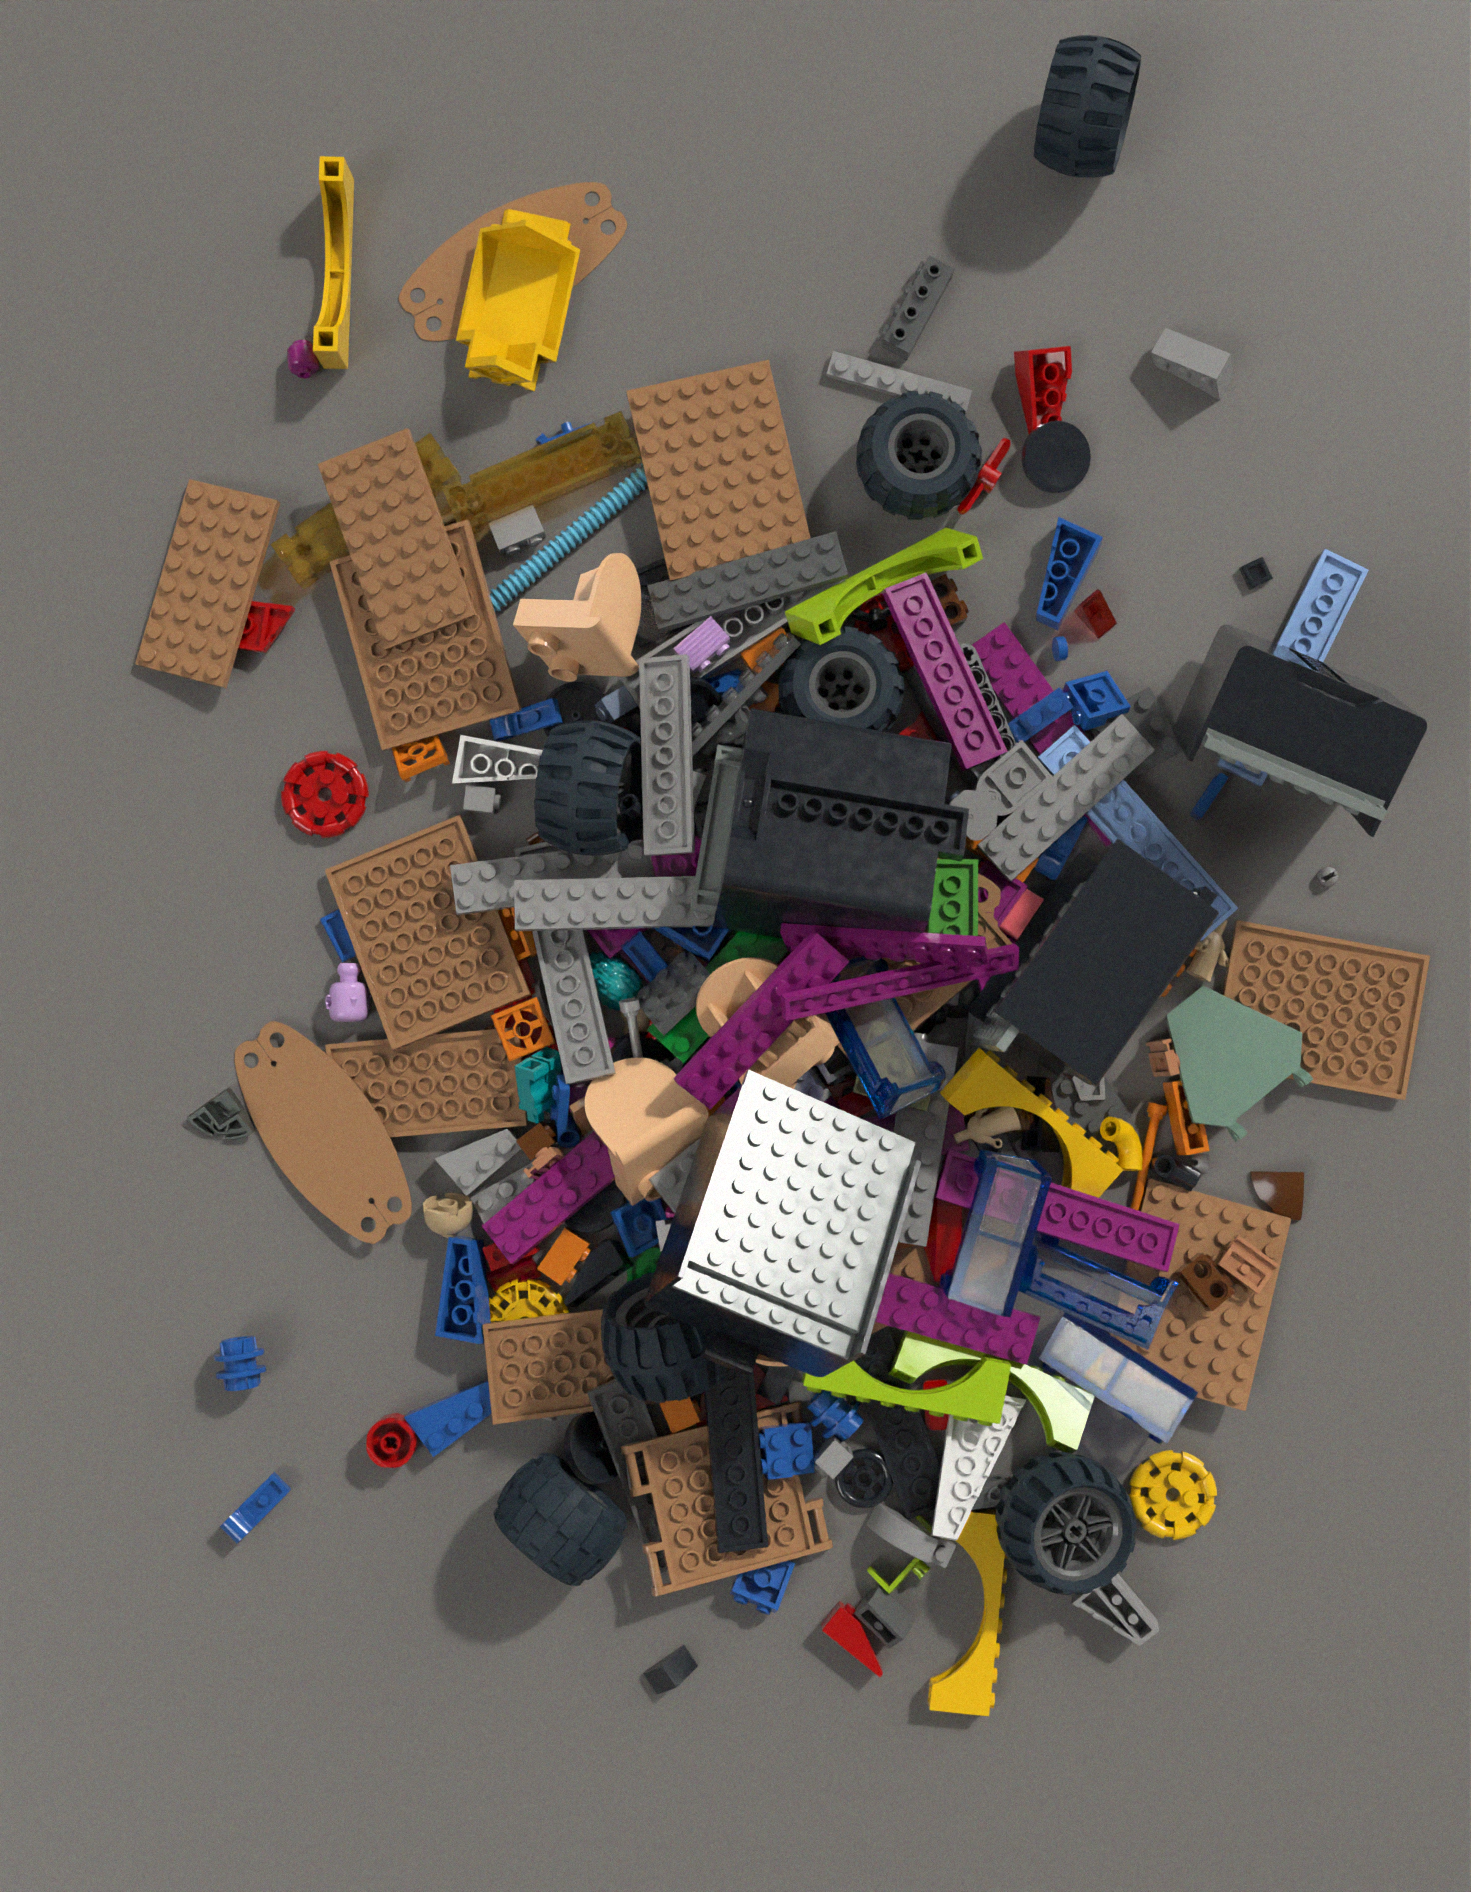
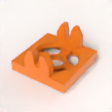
M439 735L392 748L398 773L405 782L411 781L410 777L442 763L445 766L450 764ZM423 748L421 753L412 755L415 750ZM436 749L433 756L424 759L427 752ZM410 759L417 761V763L410 766L405 765L404 762Z
M537 997L491 1015L509 1062L555 1043ZM520 1012H531L538 1019L529 1022L522 1018ZM513 1015L516 1023L512 1030L505 1032L506 1021ZM520 1022L529 1024L530 1032L527 1036L522 1037L516 1033V1026ZM541 1026V1037L533 1045L530 1036L533 1029ZM513 1037L523 1039L526 1048L515 1047L508 1039Z

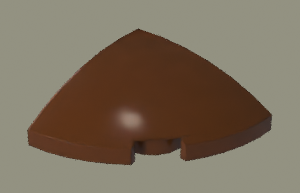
M1250 1171L1252 1185L1258 1198L1261 1201L1264 1200L1272 1208V1212L1292 1220H1301L1304 1198V1172Z

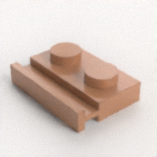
M1171 1039L1154 1040L1145 1043L1146 1046H1150L1151 1053H1148L1154 1077L1180 1074L1179 1057L1174 1052V1049L1170 1050L1169 1043L1172 1042Z
M544 1147L535 1155L536 1159L532 1162L533 1167L531 1169L525 1168L523 1171L529 1178L538 1180L541 1174L549 1171L560 1159L562 1160L565 1157V1153L558 1148Z
M1239 1235L1234 1237L1233 1242L1227 1247L1216 1263L1217 1266L1255 1294L1261 1292L1274 1270L1279 1266Z

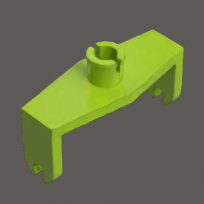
M922 1515L916 1516L915 1518L932 1533L933 1525ZM915 1557L891 1585L872 1566H869L866 1570L891 1594L912 1571L921 1580L931 1567Z

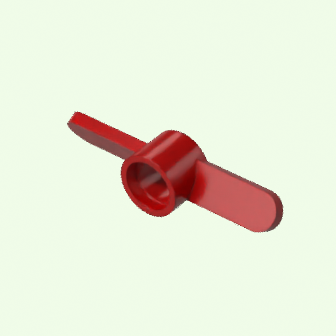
M1003 438L999 442L988 461L980 470L970 493L957 508L961 515L970 510L982 490L990 494L998 482L1002 472L998 471L997 467L1010 449L1011 441L1009 439Z

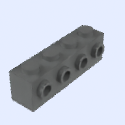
M930 255L926 262H920L915 272L917 278L914 284L909 282L903 294L906 296L903 304H897L892 314L895 318L891 325L887 324L881 334L883 348L908 360L951 281L954 268Z

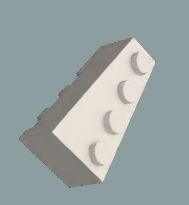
M461 735L452 783L536 779L539 759L543 750Z

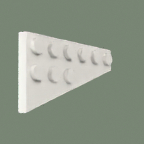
M1005 1395L1000 1424L993 1423L992 1426L978 1424V1420L968 1418V1422L953 1419L954 1415H948L931 1536L955 1541L958 1539L1026 1399Z

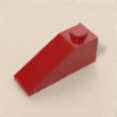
M839 1601L821 1623L822 1631L877 1676L881 1677L883 1675L881 1664L861 1620L854 1614L856 1609L849 1603L844 1605Z

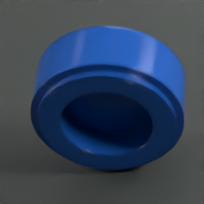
M1064 636L1054 637L1052 640V652L1055 661H1065L1068 657V644Z

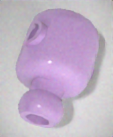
M340 963L337 967L340 982L331 985L329 995H326L325 999L326 1009H329V1015L333 1021L361 1022L368 1016L371 995H368L367 985L358 982V975L361 971L358 963Z

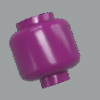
M297 340L287 349L288 369L292 374L297 375L299 378L307 379L319 370V360L313 352V344L310 341Z

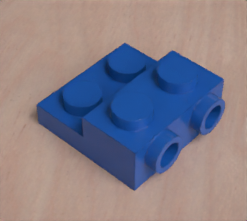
M1108 671L1065 682L1063 692L1074 706L1071 709L1072 720L1075 725H1080L1084 731L1105 725L1108 718L1126 714L1131 707Z
M661 1197L654 1201H647L644 1198L633 1206L626 1200V1204L610 1212L629 1257H635L659 1243L656 1221L670 1220L666 1218V1214L661 1206Z
M810 1422L760 1427L759 1443L763 1454L761 1466L762 1474H764L765 1478L770 1480L815 1473Z
M788 1560L737 1574L729 1594L734 1595L733 1600L742 1605H747L748 1602L757 1605L756 1610L763 1614L770 1615L771 1612L776 1613L795 1563Z

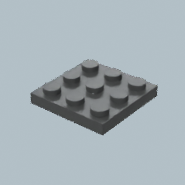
M1150 687L1126 699L1131 707L1129 712L1123 715L1155 751L1124 778L1125 782L1183 752L1173 732V728ZM1120 715L1108 718L1105 725L1088 729L1092 738L1095 739Z
M685 950L679 953L674 958V961L656 975V978L643 987L634 998H639L640 1008L655 1027L665 1035L696 1006L698 992L704 981L711 974L693 953Z
M1058 1077L1050 1083L1056 1109L1059 1108L1069 1116L1068 1123L1073 1125L1076 1122L1086 1131L1084 1136L1087 1139L1091 1136L1096 1140L1102 1138L1100 1126L1107 1117H1116L1124 1121L1132 1117L1105 1077V1100L1086 1101L1079 1100L1072 1080H1063ZM1099 1086L1095 1089L1094 1095H1100Z

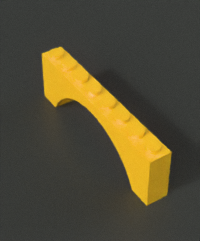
M319 156V185L325 230V280L321 312L314 326L313 352L324 369H348L354 178L344 157Z
M978 1048L942 1089L940 1094L964 1115L984 1108L1006 1106L1024 1109L1040 1116L1052 1127L1061 1146L1063 1154L1061 1186L1099 1198L1123 1171L1117 1164L1119 1159L1109 1150L1106 1153L1100 1150L1103 1145L1091 1136L1087 1139L1084 1136L1086 1131L1076 1122L1073 1125L1068 1123L1069 1116L1059 1108L1054 1111L1050 1107L1052 1102L1043 1094L1036 1096L1033 1093L1035 1088L1025 1079L1022 1082L1017 1080L1015 1077L1018 1073L1010 1066L1006 1065L1003 1068L998 1064L1001 1059L991 1050L985 1053L981 1048Z
M982 1508L971 1510L956 1540L968 1552L979 1570L984 1591V1610L978 1633L964 1656L946 1671L930 1678L927 1702L929 1710L989 1716L990 1708H994L995 1693H991L992 1683L997 1682V1668H994V1660L999 1658L1000 1644L996 1643L997 1633L1001 1634L1002 1618H999V1609L1004 1608L1005 1595L1001 1593L1002 1583L1006 1584L1007 1569L1004 1568V1559H1008L997 1535L996 1510Z

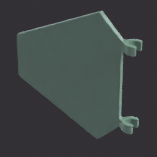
M1205 986L1200 987L1165 1016L1174 1052L1180 1060V1078L1192 1123L1226 1127L1235 1142L1248 1134L1236 1122V1119L1292 1074L1300 1088L1313 1080L1312 1076L1300 1067L1301 1032Z

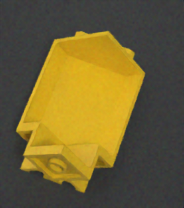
M506 209L504 210L501 225L491 224L490 227L480 228L456 341L469 347L465 368L470 370L469 378L478 379L486 377L491 379L493 383L507 386L515 383L525 388V390L535 391L541 363L557 361L580 249L573 246L572 242L568 240L570 223Z

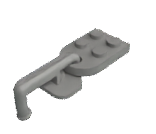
M1020 740L978 777L974 790L962 791L949 805L969 809L966 836L974 841L982 840L996 828L997 816L1007 815L1017 810L1053 777L1027 745Z

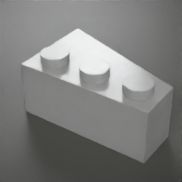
M1167 328L1164 329L1151 352L1153 363L1157 368L1172 373L1218 400L1222 398L1234 376L1231 354Z
M508 1128L437 1157L435 1160L463 1193L468 1196L522 1149L516 1142L519 1138L511 1128Z
M1118 1573L1111 1579L1112 1582L1110 1584L1093 1589L1092 1593L1083 1595L1072 1593L1071 1601L1073 1605L1092 1614V1617L1102 1620L1110 1625L1113 1630L1139 1646L1159 1632L1157 1619Z

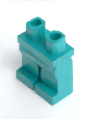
M549 1047L543 1048L532 1055V1058L529 1057L514 1066L520 1100L518 1102L519 1109L527 1111L528 1121L534 1123L543 1121V1111L550 1113L551 1105H555V1100L552 1099V1085H556L557 1075H561L562 1063L559 1051Z

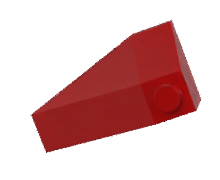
M1071 346L1015 351V376L1028 434H1030L1036 427L1044 423L1062 421L1060 416L1063 402H1066V386L1072 374Z
M937 1199L933 1201L926 1247L924 1246L935 1282H960L962 1207Z

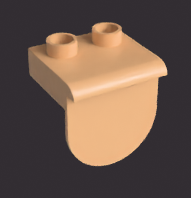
M623 553L609 554L598 568L580 575L573 600L520 599L513 626L528 642V650L540 656L549 667L548 673L552 677L561 681L573 682L577 679L578 675L628 677L638 671L639 665L631 656L641 615V588L633 562Z
M748 957L728 962L716 969L704 981L696 999V1013L704 1031L712 1038L779 965L767 959ZM825 1013L798 1018L788 1026L748 1070L794 1089L797 1080L812 1066L825 1063L833 1054L835 1046L840 1042ZM745 1073L739 1078L741 1085H742V1082H743Z
M628 1058L614 1062L616 1074L593 1079L585 1096V1112L589 1124L607 1146L616 1185L632 1206L644 1198L647 1201H654L661 1197L648 1179L702 1136L708 1119V1111L705 1105L675 1082L673 1078L676 1074L673 1070L661 1062L648 1058Z

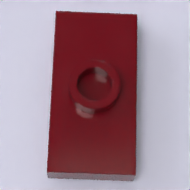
M532 1255L520 1259L514 1265L508 1264L494 1271L487 1272L486 1277L494 1292L497 1293L496 1291L499 1290V1287L507 1282L511 1284V1281L518 1279V1283L526 1282L528 1279L541 1277V1272L537 1269L538 1265ZM513 1285V1286H511V1287H508L507 1289L503 1290L502 1292L507 1291L509 1288H510V1289H511V1288H514L515 1285Z

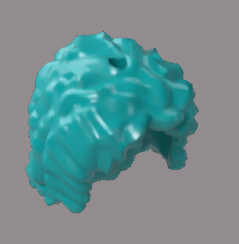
M592 952L589 956L599 1001L603 1005L608 1006L609 1009L620 1011L619 1001L636 997L638 992L644 987L642 980L629 964L622 961L621 958L611 957L609 959L604 952Z

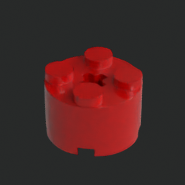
M399 1413L385 1415L369 1430L366 1438V1449L368 1456L376 1465L384 1468L400 1467L407 1463L416 1452L420 1438L404 1418L405 1415ZM395 1437L397 1441L391 1445L388 1441L390 1438Z

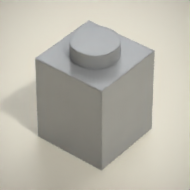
M466 785L463 810L466 812L495 815L496 809H500L501 795H497L498 791L495 788Z

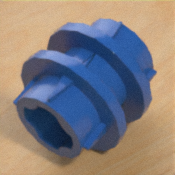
M240 1336L222 1340L219 1343L220 1353L214 1355V1361L223 1362L224 1370L217 1372L216 1378L223 1379L225 1390L240 1391L258 1387L259 1383H261L260 1373L267 1370L266 1365H257L256 1357L264 1354V1348H257L254 1336Z
M822 1390L821 1393H816L806 1405L814 1414L810 1423L816 1426L822 1422L826 1426L822 1432V1436L825 1439L835 1435L840 1442H844L864 1421L856 1412L860 1406L857 1400L848 1404L844 1398L831 1395V1391Z

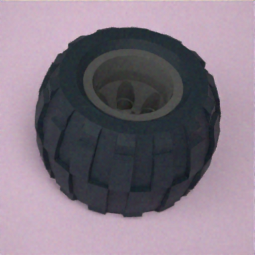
M918 391L902 393L901 397L897 399L890 398L877 407L875 413L867 419L861 430L856 448L858 476L862 480L864 490L871 500L877 501L883 506L884 511L894 516L899 514L906 516L907 520H922L925 517L933 516V518L946 514L968 496L977 480L982 462V448L978 439L979 433L973 420H968L965 416L966 411L955 401L951 403L943 399L942 394L931 391L929 394H918ZM921 439H926V440H928V441H929V445H928V446H922V445L920 444V440H921ZM908 441L912 444V447L906 449L902 443ZM934 452L938 453L940 455V458L934 460L931 458L930 454ZM916 456L921 457L919 463L914 462ZM898 457L903 458L905 463L901 464L898 461ZM924 470H932V472L924 473Z
M846 626L841 628L840 635L821 645L803 639L800 642L801 644L785 660L781 670L778 690L782 714L889 732L897 720L902 707L904 679L893 652L889 651L882 644L883 641L873 634L868 635L858 631V628ZM849 671L852 673L853 678L846 680L842 674ZM832 673L835 676V680L828 682L825 679V675ZM857 685L861 686L863 693L856 694L853 688ZM837 687L840 690L847 688L844 693L845 697L838 695L833 698ZM824 689L828 692V696L822 698L818 691ZM848 702H854L856 707L853 709H847L846 704ZM830 704H836L838 706V711L833 710L828 706Z
M541 1453L536 1459L532 1458L520 1467L504 1486L497 1500L498 1506L493 1511L498 1528L519 1551L550 1576L570 1586H580L584 1580H590L603 1570L618 1551L624 1538L623 1532L628 1527L625 1514L597 1485H590L581 1481L573 1473L568 1462L552 1453Z

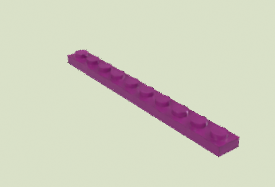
M1015 944L988 949V965H981L979 967H971L966 965V963L944 965L940 961H931L926 964L922 963L781 994L782 1017L785 1021L1016 971L1019 970V947Z

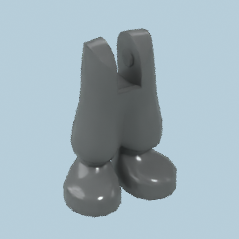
M743 704L734 713L735 721L727 720L698 752L715 759L717 745L735 748L742 746L750 714L749 708Z

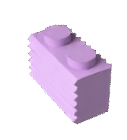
M710 616L673 649L676 655L687 654L689 656L690 671L693 674L697 670L701 673L710 666L711 662L709 660L716 654L720 657L730 648L728 645L730 637Z

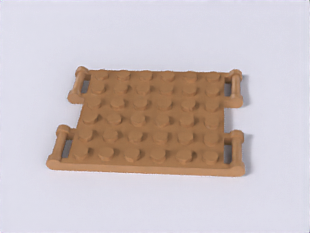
M801 1401L789 1402L784 1405L757 1411L759 1434L761 1433L760 1427L788 1424L785 1413L791 1412L793 1423L803 1422L800 1410L802 1409ZM707 1424L674 1434L671 1433L620 1446L622 1454L625 1455L630 1477L631 1497L651 1493L661 1541L643 1544L642 1549L643 1554H646L653 1583V1587H651L653 1596L664 1595L833 1548L832 1539L828 1537L822 1510L824 1506L823 1498H813L805 1502L799 1475L768 1480L762 1474L768 1547L718 1553ZM760 1449L761 1459H763L762 1449ZM634 1452H642L648 1484L641 1485ZM809 1510H813L819 1536L817 1543L813 1541L807 1514ZM663 1550L670 1583L667 1584L662 1582L656 1552Z

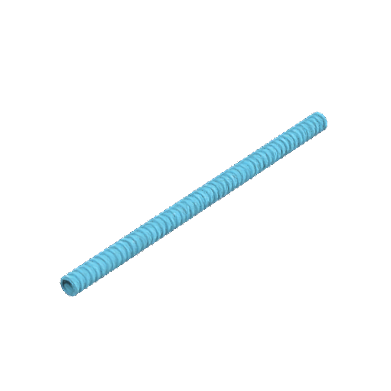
M643 463L641 468L637 467L635 469V473H630L629 478L625 477L623 483L619 482L617 488L613 487L612 492L608 491L606 497L602 496L600 502L596 501L594 507L590 506V511H584V516H579L578 521L572 522V526L568 525L566 531L562 530L560 536L556 535L554 541L550 540L548 546L544 545L542 551L538 550L536 556L533 554L530 561L527 559L525 565L521 564L519 570L515 569L513 575L509 574L507 580L503 579L501 585L497 584L495 590L492 588L490 597L494 611L500 612V607H506V602L513 601L512 597H517V593L523 592L524 587L528 588L530 582L534 583L536 581L535 578H540L542 572L546 573L548 567L552 568L554 562L558 563L560 557L563 559L565 553L569 554L570 549H575L577 543L581 544L583 538L587 539L589 533H594V529L598 530L600 524H605L604 520L611 519L610 515L617 514L616 510L623 509L622 505H627L628 500L634 499V495L638 496L640 490L644 491L647 481Z

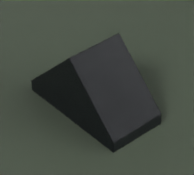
M682 1645L647 1669L643 1674L656 1694H660L677 1688L698 1667V1664L686 1646Z

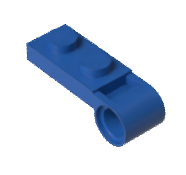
M1060 687L1008 723L1016 744L1020 740L1025 743L1029 738L1074 708Z
M555 698L521 708L522 711L489 720L494 741L510 739L562 723L558 701Z
M1083 815L1042 852L1033 870L1055 881L1088 818Z
M557 1075L556 1085H552V1099L555 1100V1105L550 1107L551 1120H555L554 1126L558 1144L564 1148H571L579 1142L580 1137L574 1117L568 1115L569 1084H566L564 1075Z
M275 1472L272 1473L220 1528L238 1544L291 1488Z

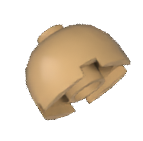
M445 1193L446 1198L437 1199V1195L426 1199L423 1202V1213L428 1228L446 1238L454 1237L457 1233L466 1229L472 1219L473 1212L472 1200L469 1201V1197L466 1195Z

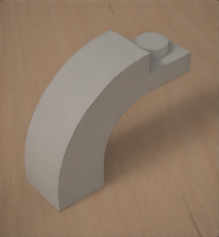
M882 1504L875 1506L867 1522V1526L873 1532L895 1547L922 1561L932 1562L944 1568L947 1567L956 1548L953 1542L931 1536L930 1532L911 1523L898 1511Z

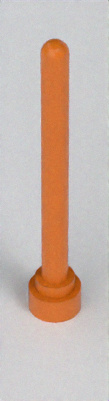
M1148 1102L1147 1112H1149L1148 1117H1150L1142 1152V1171H1138L1130 1206L1131 1209L1140 1211L1159 1121L1163 1119V1115L1166 1116L1168 1108L1166 1105Z

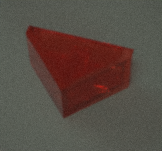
M1099 589L1087 597L1074 610L1098 639L1117 624Z

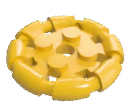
M516 1279L512 1280L511 1284L507 1282L499 1287L493 1298H489L491 1322L515 1320L524 1316L531 1318L569 1313V1310L559 1293L556 1294L550 1289L551 1286L536 1279H528L526 1282L520 1283ZM515 1285L514 1288H511V1289L509 1288L507 1291L502 1292L503 1290L507 1289L508 1287H511V1286ZM519 1291H528V1298L523 1297L520 1299ZM542 1296L550 1301L546 1307L539 1302ZM504 1299L510 1304L505 1310L500 1306Z
M1165 1450L1149 1456L1150 1459L1143 1465L1140 1463L1136 1468L1129 1483L1131 1485V1493L1128 1496L1131 1500L1136 1519L1138 1518L1142 1523L1141 1527L1144 1530L1162 1539L1164 1537H1172V1540H1180L1195 1535V1531L1202 1525L1205 1527L1208 1524L1216 1508L1214 1497L1217 1496V1488L1211 1472L1203 1467L1204 1463L1200 1459L1184 1451L1174 1453L1173 1450ZM1173 1462L1179 1463V1470H1171ZM1157 1467L1159 1472L1152 1477L1149 1472ZM1196 1472L1199 1478L1193 1482L1189 1476ZM1141 1487H1148L1147 1495H1140ZM1170 1488L1178 1490V1497L1173 1501L1166 1499V1492ZM1198 1493L1205 1494L1204 1502H1198ZM1151 1507L1155 1513L1149 1517L1146 1511ZM1192 1512L1196 1518L1188 1523L1184 1517ZM1165 1519L1173 1521L1172 1527L1165 1526Z

